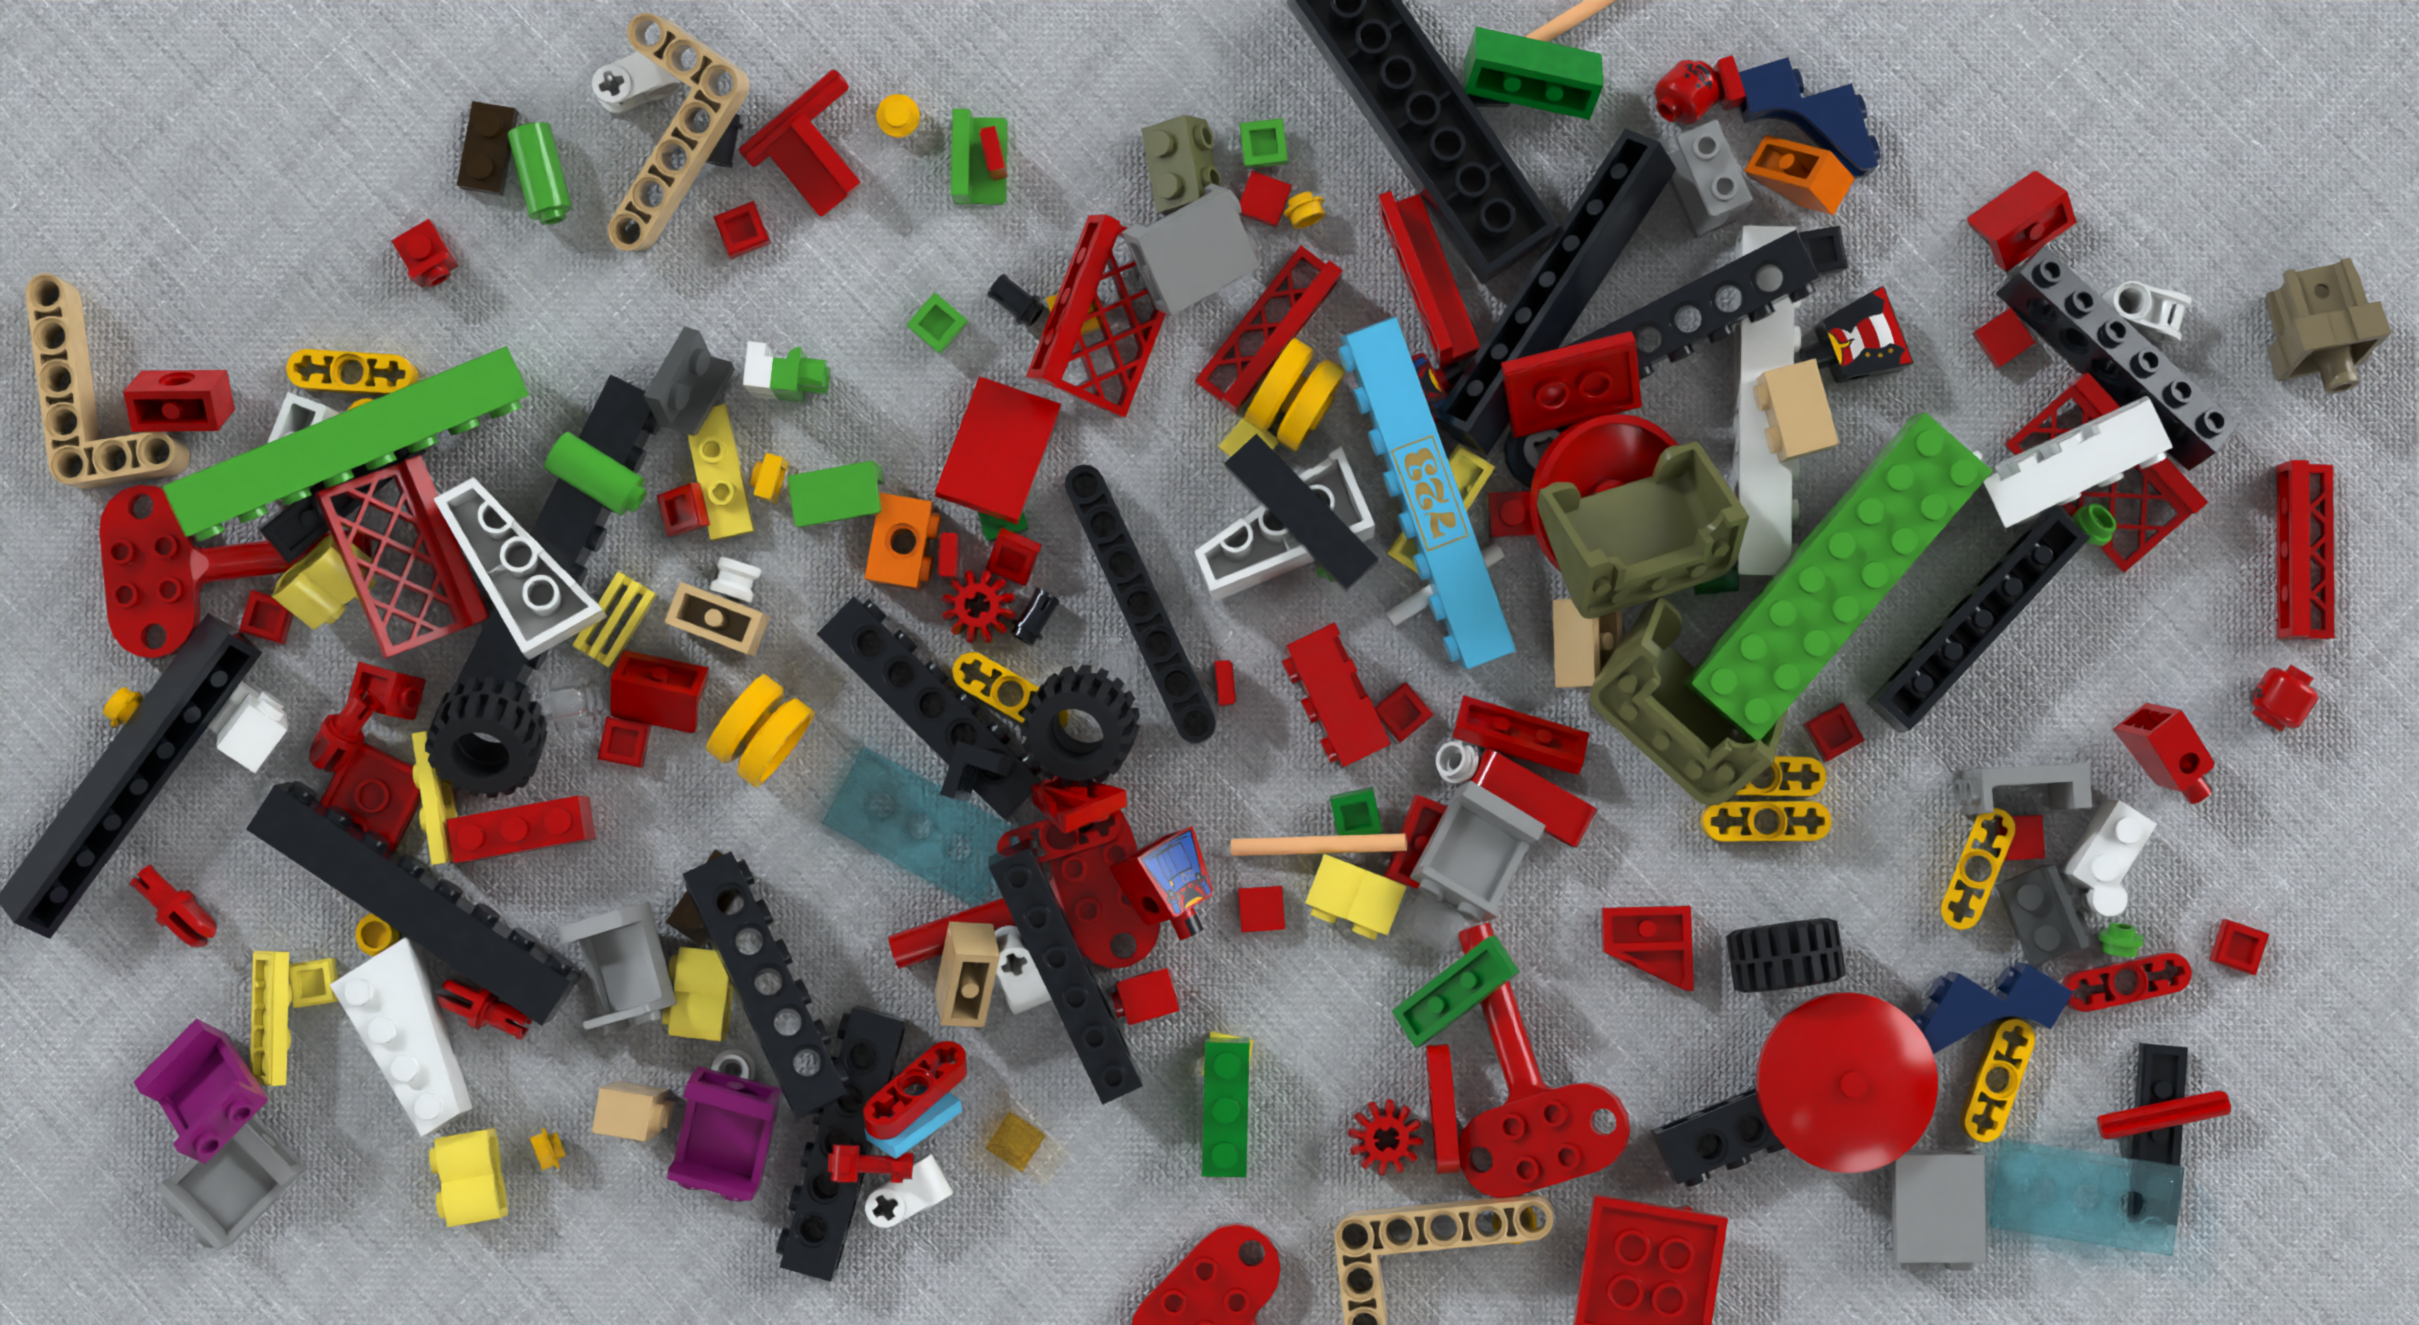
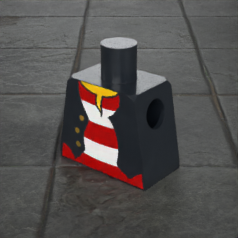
M1884 286L1873 290L1819 322L1815 326L1819 342L1799 350L1801 362L1816 358L1819 370L1829 366L1836 383L1897 373L1914 363Z

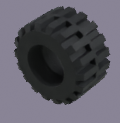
M1081 665L1076 673L1073 666L1063 668L1059 676L1053 673L1044 684H1041L1025 709L1022 717L1025 720L1021 725V736H1026L1027 738L1022 745L1025 753L1033 752L1034 756L1030 761L1037 769L1042 765L1047 770L1044 776L1048 779L1053 780L1056 775L1062 778L1061 785L1069 787L1073 781H1078L1079 787H1089L1093 779H1095L1097 784H1100L1107 780L1110 773L1114 775L1121 768L1130 753L1139 733L1140 726L1136 724L1140 718L1139 708H1131L1135 697L1131 691L1124 693L1121 690L1124 685L1121 679L1117 677L1114 681L1106 678L1109 671L1100 668L1097 674L1091 673V665ZM1077 709L1090 714L1100 725L1103 739L1089 743L1072 738L1063 729L1059 720V712Z
M477 677L467 679L466 685L459 682L452 686L450 693L446 692L442 697L426 736L428 738L425 743V752L430 753L428 757L430 766L439 768L436 775L442 781L450 780L452 788L458 791L461 788L469 790V795L476 797L479 796V793H486L488 798H496L499 792L507 796L515 793L516 787L523 788L528 784L529 778L533 777L548 733L546 730L548 724L546 716L540 715L542 707L538 701L531 702L529 700L531 695L525 689L520 691L514 689L515 684L506 680L504 684L497 683L496 678L486 677L484 682H480ZM474 733L488 734L490 736L495 737L500 742H489L476 736Z
M1830 918L1809 919L1738 929L1726 936L1734 990L1743 993L1823 984L1837 981L1846 975L1838 921Z

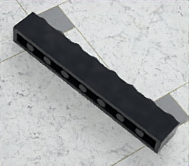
M1626 128L1624 129L1434 416L1455 440L1488 456L1509 424L1501 363L1559 348L1676 170L1675 165L1659 141Z
M610 374L579 438L637 473L646 457V451L643 450V447L649 435H656L661 426L658 425L644 398L646 391ZM558 478L530 536L581 587L588 572V568L584 567L591 551L596 553L602 546L607 535V529L604 528V525L613 511ZM494 605L455 685L459 682L466 685L467 679L477 677L480 682H484L486 677L496 678L497 683L504 684L506 680L515 684L514 689L518 691L525 689L528 692L529 686L525 684L532 670H538L542 666L548 650L528 660L521 652Z
M207 613L1 890L0 905L13 923L51 939L262 654L242 632Z
M293 781V783L286 782L273 786L246 828L247 831L539 1025L543 1026L555 1017L581 977L580 974L572 970L574 965L569 959L556 952L546 953L535 945L537 940L530 933L514 927L513 930L498 921L500 915L495 910L482 903L474 905L462 897L464 892L459 886L443 878L438 881L426 873V865L417 858L408 854L401 856L395 851L388 848L390 842L384 836L372 830L364 832L352 824L353 817L343 809L334 805H330L329 808L315 799L317 793L307 785Z

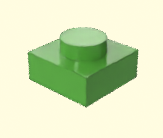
M1283 118L1240 123L1244 170L1288 164Z
M934 292L906 325L941 356L969 322Z

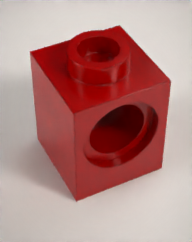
M1168 966L1116 982L1118 991L1111 993L1117 1018L1126 1016L1128 1026L1180 1011Z

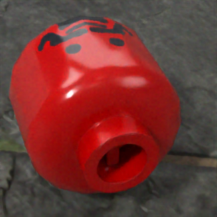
M1681 60L1655 85L1654 94L1659 114L1669 122H1677L1682 125L1694 124L1719 99V78L1716 72L1703 61Z
M2291 664L2286 671L2275 667L2268 669L2250 695V703L2255 707L2251 714L2281 732L2286 727L2290 729L2299 728L2319 699L2316 690L2309 686L2314 678Z

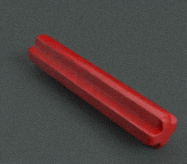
M835 69L830 70L739 147L740 154L752 167H757L769 157L766 151L767 148L791 129V123L802 114H805L812 121L848 91L849 86L846 80Z
M2218 1090L2103 1114L2097 1117V1126L2100 1136L2110 1140L2229 1115L2231 1113V1104L2228 1094Z

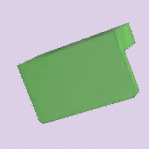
M952 109L951 197L954 204L1004 205L1006 203L1007 178L993 181V178H990L979 135L982 128L996 127L1007 170L1008 122L1005 118L972 117L970 109Z
M873 460L787 476L794 524L799 528L875 515L882 511L878 485L885 484L882 466Z

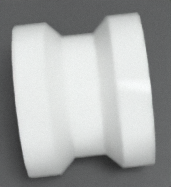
M719 557L717 566L720 572L718 578L711 582L709 590L751 603L754 596L751 588L753 582L759 579L762 570L739 561Z

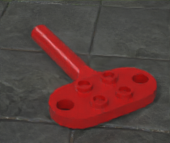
M136 485L121 490L107 503L100 518L99 529L107 617L112 635L123 649L138 657L163 659L176 655L200 624V591L205 583L285 573L300 559L307 556L331 532L322 536L290 563H287L267 540L201 548L195 544L193 535L184 536L162 488ZM147 495L152 499L153 511L147 518L138 519L134 513V504L140 497ZM349 530L344 531L346 537L349 533ZM356 532L352 543L372 559L371 539ZM159 624L166 631V641L160 648L153 649L147 642V633L153 626Z
M1118 810L1123 821V828L1120 836L1115 841L1049 861L1052 872L1049 881L1084 955L1097 965L1112 969L1130 967L1146 958L1156 945L1161 928L1160 923L1151 926L1143 923L1109 868L1138 850L1131 826L1121 810ZM1114 818L1094 822L1093 827L1087 832L1098 830L1102 837L1109 835L1108 828L1115 824ZM1055 825L1051 827L1047 835L1049 845L1057 850L1067 848L1073 839L1072 831L1068 833L1061 832ZM1080 833V844L1089 842L1085 833ZM1000 898L889 935V945L898 969L941 956L943 954L949 921L993 924L994 931L1005 926H1016L1004 899ZM1125 932L1134 937L1136 950L1132 956L1120 958L1111 950V941L1118 933Z
M1490 922L1457 932L1464 955L1487 937L1494 936ZM1508 981L1480 1002L1507 1084L1509 1096L1503 1105L1487 1110L1472 1118L1462 1131L1458 1145L1460 1167L1468 1182L1481 1193L1496 1198L1515 1197L1597 1172L1617 1161L1626 1149L1630 1135L1628 1113L1620 1098L1607 1087L1592 1082H1582L1553 1088L1543 1082L1510 981ZM1604 1108L1614 1114L1616 1127L1612 1133H1603L1596 1127L1594 1118L1599 1109ZM1476 1147H1484L1490 1151L1493 1162L1488 1171L1479 1170L1474 1165L1472 1155Z
M1231 1223L1218 1226L1205 1235L1142 1300L1133 1314L1131 1325H1256V1314L1268 1302L1278 1287L1281 1267L1277 1249L1266 1234L1252 1225ZM1254 1240L1261 1243L1264 1247V1257L1257 1264H1247L1239 1257V1248L1246 1241Z

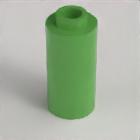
M536 122L521 125L510 130L507 135L530 219L540 220L541 225H552L566 219L565 214L572 210V204L551 125L546 122Z
M570 432L564 433L557 440L545 461L544 468L620 516L624 515L628 510L634 513L646 497L647 490L643 488L645 481L643 477Z

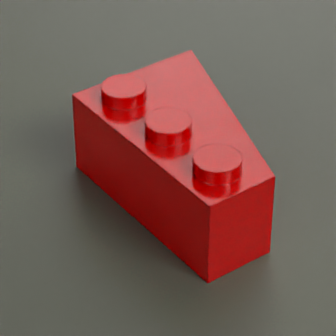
M1334 622L1286 645L1285 653L1288 658L1282 660L1281 663L1292 685L1300 682L1307 696L1300 700L1310 723L1313 724L1319 721L1326 737L1319 741L1330 764L1338 761L1342 769L1391 745L1369 695L1366 694L1360 682L1355 664L1345 651L1338 636L1340 631Z

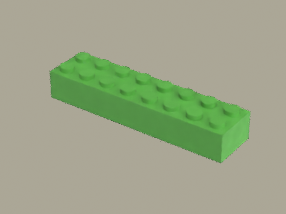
M505 346L171 482L161 488L184 536L188 537L194 534L197 541L200 542L224 532L225 529L222 522L238 516L240 523H246L269 513L265 505L281 499L283 505L292 504L311 496L312 494L308 488L311 485L323 481L325 487L330 488L354 478L352 468L365 464L367 470L376 469L397 460L393 451L407 447L409 453L416 452L438 443L436 434L448 429L450 436L479 426L480 422L477 417L489 412L491 419L518 410L522 408L519 399L529 396L512 355L508 347Z
M1926 412L1911 416L1682 681V684L1747 740L1754 742L1759 739L1761 740L1993 470Z

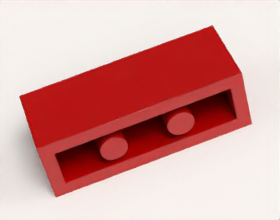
M572 796L446 819L454 863H469L596 839L589 796Z

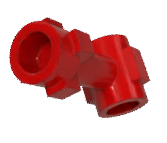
M833 1144V1152L829 1153L828 1172H831V1181L858 1182V1173L891 1174V1183H903V1179L912 1180L914 1153L905 1152L895 1159L892 1156L859 1155L860 1145Z

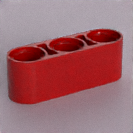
M1488 748L1482 754L1475 774L1468 780L1473 781L1546 825L1543 832L1576 849L1598 811L1589 803Z

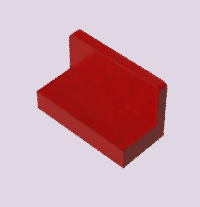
M802 114L790 124L791 129L771 144L766 151L820 217H823L861 186V182L808 117Z
M2038 171L2031 172L1967 218L1969 226L1989 241L1996 265L2006 272L2077 223L2068 192Z
M623 650L611 676L610 714L616 718L695 733L698 726L699 701L708 682L709 667Z

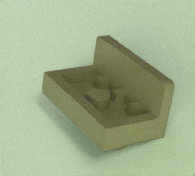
M1182 115L1141 129L1156 213L1164 215L1173 213L1205 196L1204 187L1210 184L1222 186L1221 177L1215 167L1212 151L1214 145L1213 133L1205 119Z

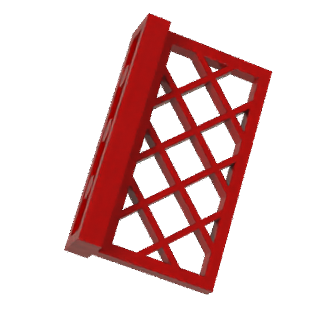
M1106 214L1088 215L1026 377L1040 384L1052 386L1118 417L1126 418L1166 313L1155 309L1152 302L1154 310L1151 318L1138 323L1131 301L1149 293L1146 288H1143L1128 295L1120 272L1136 266L1133 259L1118 266L1112 252L1117 236L1124 238L1122 231L1126 230L1127 227L1120 225L1119 220ZM1106 265H1108L1109 270L1104 272ZM1112 276L1120 299L1102 306L1096 290L1101 280ZM1092 305L1093 311L1088 312L1090 306ZM1122 305L1130 328L1112 335L1105 312ZM1096 317L1104 339L1086 347L1081 335V329L1085 321ZM1146 328V331H1145L1144 336H1143L1141 330H1143V329ZM1133 334L1138 351L1135 359L1123 364L1115 342ZM1076 344L1078 351L1072 353ZM1107 346L1115 368L1096 375L1089 353ZM1080 357L1088 380L1077 385L1062 380L1068 362ZM1130 369V372L1127 376L1126 370ZM1114 375H1118L1123 388L1117 404L1105 399L1099 383ZM1091 386L1093 393H1090L1084 389Z
M2088 372L2083 373L2004 445L2015 456L2024 452L2018 444L2031 433H2049L2050 440L2056 437V433L2063 434L2072 430L2056 428L2057 410L2069 399L2082 411L2081 425L2088 423V419L2092 421L2120 408V406ZM2050 417L2049 428H2037ZM2167 457L2143 469L2140 468L2139 464L2133 466L2142 475L2141 494L2116 493V482L2109 484V493L2082 491V496L2077 498L2076 507L2071 502L2061 506L2073 519L2074 513L2083 507L2084 496L2109 497L2108 511L2114 517L2116 498L2140 499L2139 525L2116 524V529L2138 530L2137 549L2123 559L2113 548V536L2106 545L2098 546L2122 573L2130 569L2190 515L2196 514L2208 503L2203 495ZM2148 483L2159 495L2148 494ZM2147 499L2165 500L2177 514L2163 526L2146 525ZM2145 530H2157L2145 541Z
M421 455L324 489L315 494L384 659L460 630L473 627L488 619V613L457 539L434 501L438 494ZM390 477L394 478L400 493L395 507L371 497L379 481ZM369 485L365 494L356 490ZM347 494L362 501L354 521L352 522L337 515L330 498ZM403 503L408 513L401 511ZM368 504L391 514L383 535L359 525ZM397 518L413 524L417 536L412 548L389 538ZM342 526L350 529L347 537ZM356 532L379 542L371 563L355 557L350 545ZM385 545L408 555L400 576L377 567ZM420 545H422L425 554L418 552ZM414 559L431 566L434 577L429 589L406 579ZM360 568L367 570L364 578ZM373 574L396 583L388 604L371 597L368 585ZM438 585L442 595L435 592ZM402 587L426 596L417 617L394 608ZM435 600L446 605L454 623L440 628L424 621L431 601ZM377 609L384 611L382 619L380 618ZM391 615L414 624L407 641L392 646L385 630ZM420 627L427 631H430L429 633L416 637Z

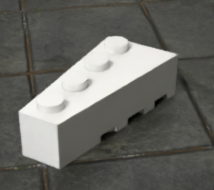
M2145 396L1989 467L1993 471L1985 479L1984 484L2005 528H2008L2014 524L2019 525L2039 516L2041 511L2055 504L2062 506L2082 496V491L2096 484L2099 488L2112 484L2124 477L2123 471L2139 464L2140 468L2143 469L2154 465L2166 458L2164 451L2173 447L2150 398Z
M1340 446L1313 469L1309 468L1298 477L1364 542L1374 538L1375 524L1344 451ZM1261 504L1246 517L1238 519L1194 551L1196 563L1212 602L1316 561Z
M474 477L434 498L435 503L521 652L528 660L607 617L603 609Z
M405 937L331 983L330 987L420 1136L423 1137L438 1131L473 1108L457 1056L453 1054L447 1034L449 1029L445 1016L441 1014L434 992L436 987L431 972H428L422 953L424 948L410 938Z

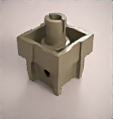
M2351 258L2341 259L2340 262L2332 265L2295 272L2294 269L2286 270L2283 273L2285 283L2280 289L2268 292L2266 295L2269 317L2276 336V340L2267 351L2277 382L2320 373L2323 388L2327 394L2340 393L2356 387L2360 381L2355 366L2362 365L2372 355L2375 347L2381 345L2391 334L2381 301L2368 303L2361 279Z

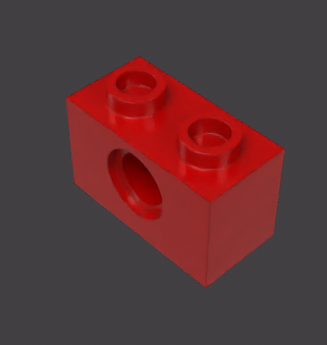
M141 370L123 391L131 432L219 431L235 410L227 370Z

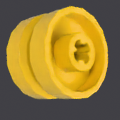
M1295 337L1284 349L1263 381L1244 416V421L1263 432L1269 429L1279 415L1284 412L1286 415L1277 430V441L1297 452L1310 432L1316 430L1336 397L1334 394L1342 382L1346 371L1332 360L1326 359L1317 365L1309 378L1305 377L1304 375L1313 360V349Z
M766 674L761 675L750 684L733 703L713 731L705 749L724 764L733 762L741 756L737 767V775L754 788L761 786L785 761L807 731L815 715V711L798 698L788 700L780 706L784 696V688Z

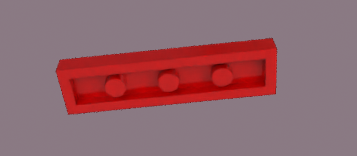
M1391 191L1380 194V219L1439 367L1442 368L1475 356L1481 347L1420 194L1395 202Z
M1300 245L1199 374L1195 383L1236 414L1274 366L1294 337L1296 338L1342 279L1343 270L1330 260L1325 264ZM1301 260H1304L1319 272L1308 288L1293 289L1291 273ZM1287 279L1288 290L1278 291ZM1300 295H1302V296L1298 299V301L1295 303V297H1294V296H1300ZM1289 297L1291 310L1281 322L1267 323L1265 306L1271 299ZM1261 313L1262 324L1251 325ZM1275 329L1269 337L1268 330ZM1263 331L1264 344L1256 355L1240 357L1238 341L1243 334ZM1234 347L1235 358L1225 359ZM1248 363V365L1242 371L1241 364ZM1236 365L1238 378L1226 393L1208 381L1218 367Z
M2290 460L2276 465L2277 639H2334L2333 465L2309 464V460ZM2309 475H2320V493L2310 502ZM2319 503L2320 512L2315 508ZM2310 516L2320 525V537L2311 546ZM2319 547H2320V555L2316 552V550H2317ZM2310 559L2320 568V581L2311 589ZM2320 590H2321V600L2316 596V594H2317ZM2310 602L2321 612V630L2311 629Z

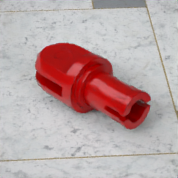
M356 689L339 714H331L324 719L309 751V760L314 768L318 770L324 769L325 772H336L344 766L351 754L360 748L365 737L362 728L380 706L378 698L373 693L367 690L361 700L360 697L363 695L364 689Z
M151 864L143 868L137 874L139 878L134 877L129 885L135 888L157 909L155 921L161 927L167 926L179 939L191 947L200 948L207 945V938L214 937L217 925L212 917L194 901L195 895L190 890L177 891Z
M447 979L441 985L444 989L474 1002L471 1005L445 994H437L436 1000L438 1005L468 1018V1026L478 1030L481 1027L490 1025L515 1036L519 1040L523 1039L529 1028L522 1025H525V1023L531 1025L532 1019L511 1005L499 1001V997L487 989L483 988L480 990L454 979Z

